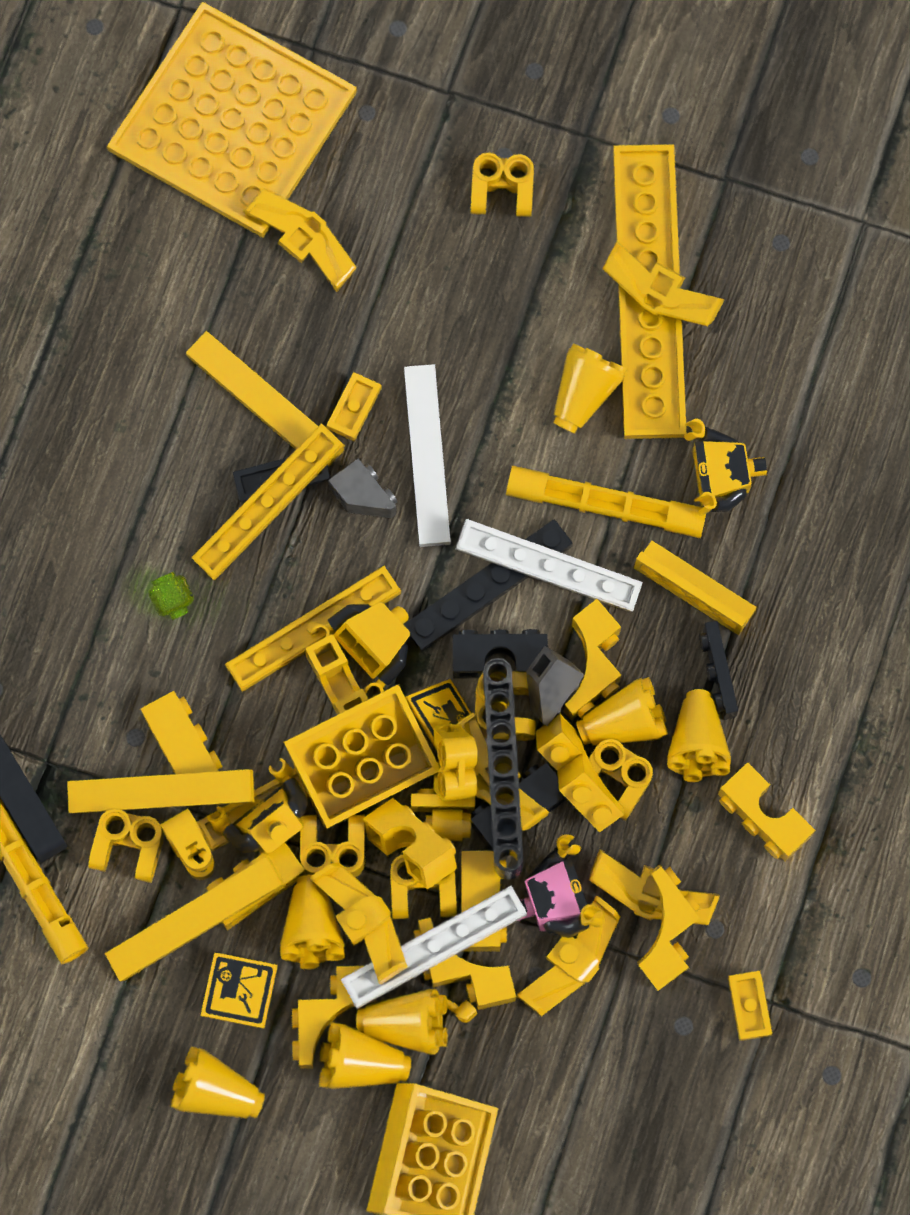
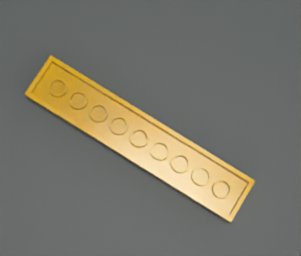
M674 144L614 146L616 242L623 245L650 272H652L655 264L659 263L680 275ZM618 284L621 366L627 369L622 380L624 439L684 438L687 431L685 426L686 408L682 320L660 314L654 315L644 310Z

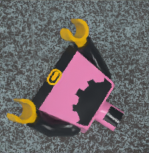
M563 834L557 840V847L541 861L525 881L528 897L521 899L520 902L527 915L519 920L535 916L540 931H547L549 934L571 938L588 929L590 925L594 927L602 926L603 920L598 917L593 918L596 912L601 911V908L591 904L587 905L572 859H567V854H578L580 846L573 844L568 847L569 842L574 839V836Z

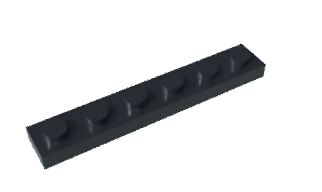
M555 519L525 539L560 553H564L573 546V542ZM491 563L406 622L404 626L409 630V637L422 653L530 576Z

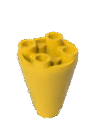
M573 343L566 355L554 410L556 418L553 423L575 434L578 427L582 428L618 387L627 369L617 363L602 359V355L591 349H584Z
M649 677L633 681L586 713L582 720L576 722L584 745L592 743L595 746L606 739H614L620 743L658 740L668 734L664 723L666 722V717L662 706L655 703L653 697L655 691Z
M702 689L691 690L686 693V698L682 703L668 752V768L683 775V779L687 782H699L702 780V777L727 775L730 773L731 755L715 702L711 698L709 691Z
M303 875L296 880L280 943L281 959L300 963V968L307 970L318 968L319 963L340 961L345 958L344 940L330 898L310 879L312 875Z
M427 989L369 1004L365 1008H359L357 1011V1030L385 1043L435 1055L439 1047H446L448 1033L446 1027H443V1014L447 1012L446 995H439L435 989Z
M334 1022L330 1024L328 1031L329 1043H322L319 1061L325 1062L319 1077L320 1087L337 1089L397 1084L399 1081H407L411 1068L410 1056L404 1055L403 1051L345 1024Z
M191 1046L185 1059V1065H187L185 1073L179 1072L174 1081L172 1090L175 1093L170 1107L182 1112L248 1118L250 1116L256 1118L261 1110L265 1094L259 1092L258 1087L206 1050Z

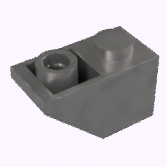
M357 459L328 480L330 491L348 513L392 518L396 515V497L387 487L382 489L376 481L378 475L368 463L364 466Z
M546 646L543 647L526 671L530 710L543 724L548 726L552 719L559 714L565 701L578 688L581 679L584 677V674L571 661Z

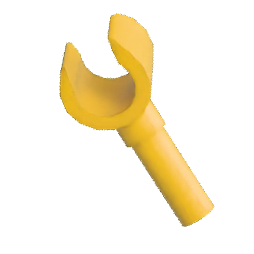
M447 999V1008L461 1022L468 1023L477 1015L475 1007L469 1001L465 1000L458 1007L454 1002Z

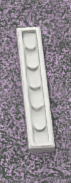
M435 364L404 367L419 547L450 545Z
M466 519L455 550L595 600L598 599L600 602L628 612H633L643 583Z
M509 886L402 945L401 949L408 967L382 985L378 982L372 962L342 978L341 981L355 1007L358 1009L525 917L527 912L512 886Z

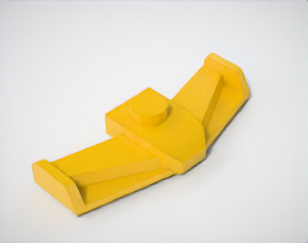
M265 188L245 208L243 213L284 232L285 234L280 238L278 244L300 263L310 254L336 292L357 268L327 227L326 221L315 212H310Z
M619 242L615 243L602 268L640 304L641 308L654 315L660 314L708 326L714 321L724 302V299L681 289L680 287L685 277L659 263H656L652 272H650Z
M472 712L456 725L463 727L475 739L478 756L477 764L474 768L477 779L476 796L477 798L484 799L491 805L488 748L475 715ZM499 763L494 769L500 774H505L512 767L507 763ZM519 789L521 829L528 830L547 817L549 812ZM504 793L499 795L496 800L502 805H508L514 798Z
M599 849L590 872L589 881L634 911L635 915L648 920H662L661 895L650 873L654 868L644 865L641 875L638 876ZM680 890L683 896L690 893L700 906V909L696 911L700 919L694 924L709 925L720 895Z
M331 863L310 877L318 887L344 909L335 917L351 942L356 945L363 939L365 940L380 985L408 967L390 917L391 912L381 897L375 896L340 863Z
M597 895L592 905L601 908V911L596 912L593 918L598 917L602 919V926L594 927L590 925L588 929L579 933L576 939L574 937H562L546 957L555 966L516 995L517 998L540 1016H543L583 984L589 983L599 970L600 961L618 924L620 915Z

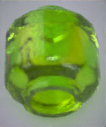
M173 571L151 581L153 586L148 590V595L159 616L170 615L171 619L174 620L189 613L187 607L194 602V595L183 575H175Z

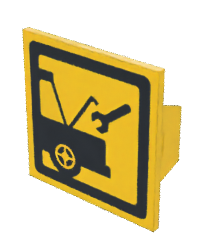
M451 679L405 697L433 745L435 726L440 724H457L471 714Z
M214 952L201 1016L264 1029L278 965Z

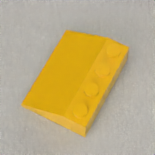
M399 684L284 741L309 799L325 828H329L437 773L440 769Z
M397 1083L366 1211L377 1215H474L498 1108L415 1083Z

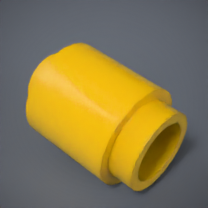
M432 809V815H426V822L433 827L435 833L441 838H447L450 841H462V838H470L471 813H463V809Z

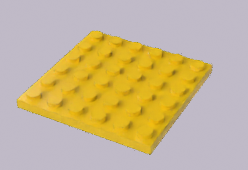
M202 2L107 145V149L130 164L263 238L271 226L243 213L245 208L263 188L287 200L289 199L357 93V87Z

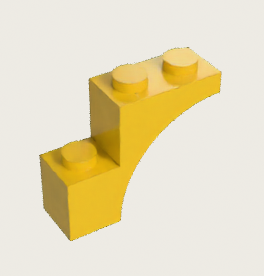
M598 599L594 600L572 619V627L577 632L584 648L586 671L580 687L564 705L563 711L571 721L577 716L582 719L586 713L595 708L593 704L602 696L605 699L609 698L620 688L618 683L620 682L621 674L602 653L601 649L603 648L607 651L619 641L618 635L620 634L621 626Z
M561 714L554 717L548 726L544 725L536 731L537 750L557 770L559 791L599 832L625 815L624 808L610 793L592 766L584 750L580 734Z
M661 865L650 871L661 895V926L654 944L637 962L657 991L689 968L685 963V960L689 958L687 953L678 942L672 945L670 941L700 919L696 913L700 909L698 903L690 893L683 896L677 888V885L681 883L679 878L670 867L664 870Z
M431 918L418 920L419 929L413 931L414 937L417 938L434 928ZM454 955L423 972L425 981L431 980L433 988L470 979L471 983L466 984L469 1002H476L478 1010L515 1002L516 1000L509 965L485 967L472 964Z
M364 966L336 967L337 975H330L331 995H337V999L298 1000V1008L292 1009V1028H298L299 1041H292L293 1061L299 1060L300 1069L313 1068L315 1050L325 1029L340 1014L355 1007L341 979ZM376 999L372 1000L369 1003H375Z

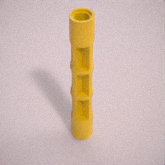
M512 466L506 496L579 509V512L585 513V511L615 517L622 519L621 521L623 522L633 521L664 528V531L700 539L706 514L700 515L698 513V510L703 508L700 506L672 500L668 502L636 495L631 491H628V493L591 485V482L586 481L581 483L518 466Z
M0 798V860L3 861L20 890V895L25 899L37 919L44 936L61 965L66 964L84 954L89 947L72 918L62 906L50 885L47 876L45 877L28 848L26 840L21 836Z

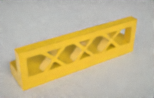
M652 540L645 551H641L636 558L634 569L715 621H718V623L737 635H740L756 611V606Z

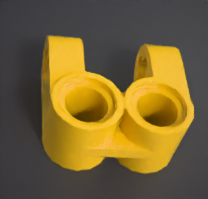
M493 153L479 155L473 164L471 214L486 215L487 192H493L501 188L517 194L516 216L531 217L534 178L532 161L527 156L521 154L512 155L509 158H500ZM484 169H492L493 171H495V174L492 176H484L483 174H481V171ZM515 170H520L526 175L522 178H516L511 173Z
M497 671L492 673L490 678L493 681L499 682L504 680L506 675ZM512 671L513 695H529L527 673ZM482 673L475 689V718L483 737L487 739L486 723L482 716L486 715L484 677ZM496 702L491 708L496 712H503L507 709V704ZM515 717L516 741L535 739L536 721L529 718ZM499 732L493 736V739L509 740L510 738L505 732Z
M440 724L435 726L434 745L437 747L438 762L441 769L434 774V791L442 801L475 798L477 794V779L474 768L477 764L478 756L474 737L460 725Z
M606 739L597 745L589 760L598 776L600 773L608 775L626 788L618 801L624 808L625 815L621 819L626 821L649 786L653 776V768L648 760L632 753L619 741ZM606 750H613L617 753L619 759L614 764H606L602 761L601 754ZM632 767H639L644 771L645 778L639 782L632 781L628 776V770Z
M120 809L107 810L102 814L98 823L88 868L105 872L113 845L131 847L141 851L136 867L135 879L151 883L164 841V834L160 823L150 816H137L125 813ZM112 821H122L124 828L120 833L111 834L108 832V826ZM144 828L155 830L154 838L148 842L139 839V833Z
M186 809L160 824L176 856L180 858L191 877L197 880L209 878L215 870V862L210 847L190 810ZM197 854L203 861L200 864H198V862L193 859V857Z
M317 815L302 816L304 826L300 830V860L306 875H314L331 863H340L341 857L345 854L355 855L357 862L352 867L344 868L355 878L362 873L365 866V825L363 820L365 815H352L348 817V841L341 844L317 842ZM313 854H321L325 857V862L320 867H312L308 864V859Z
M403 855L395 858L391 864L392 919H409L407 891L425 888L414 878L405 880L399 877L397 873L399 868L405 866ZM454 870L430 887L439 890L441 917L457 916Z

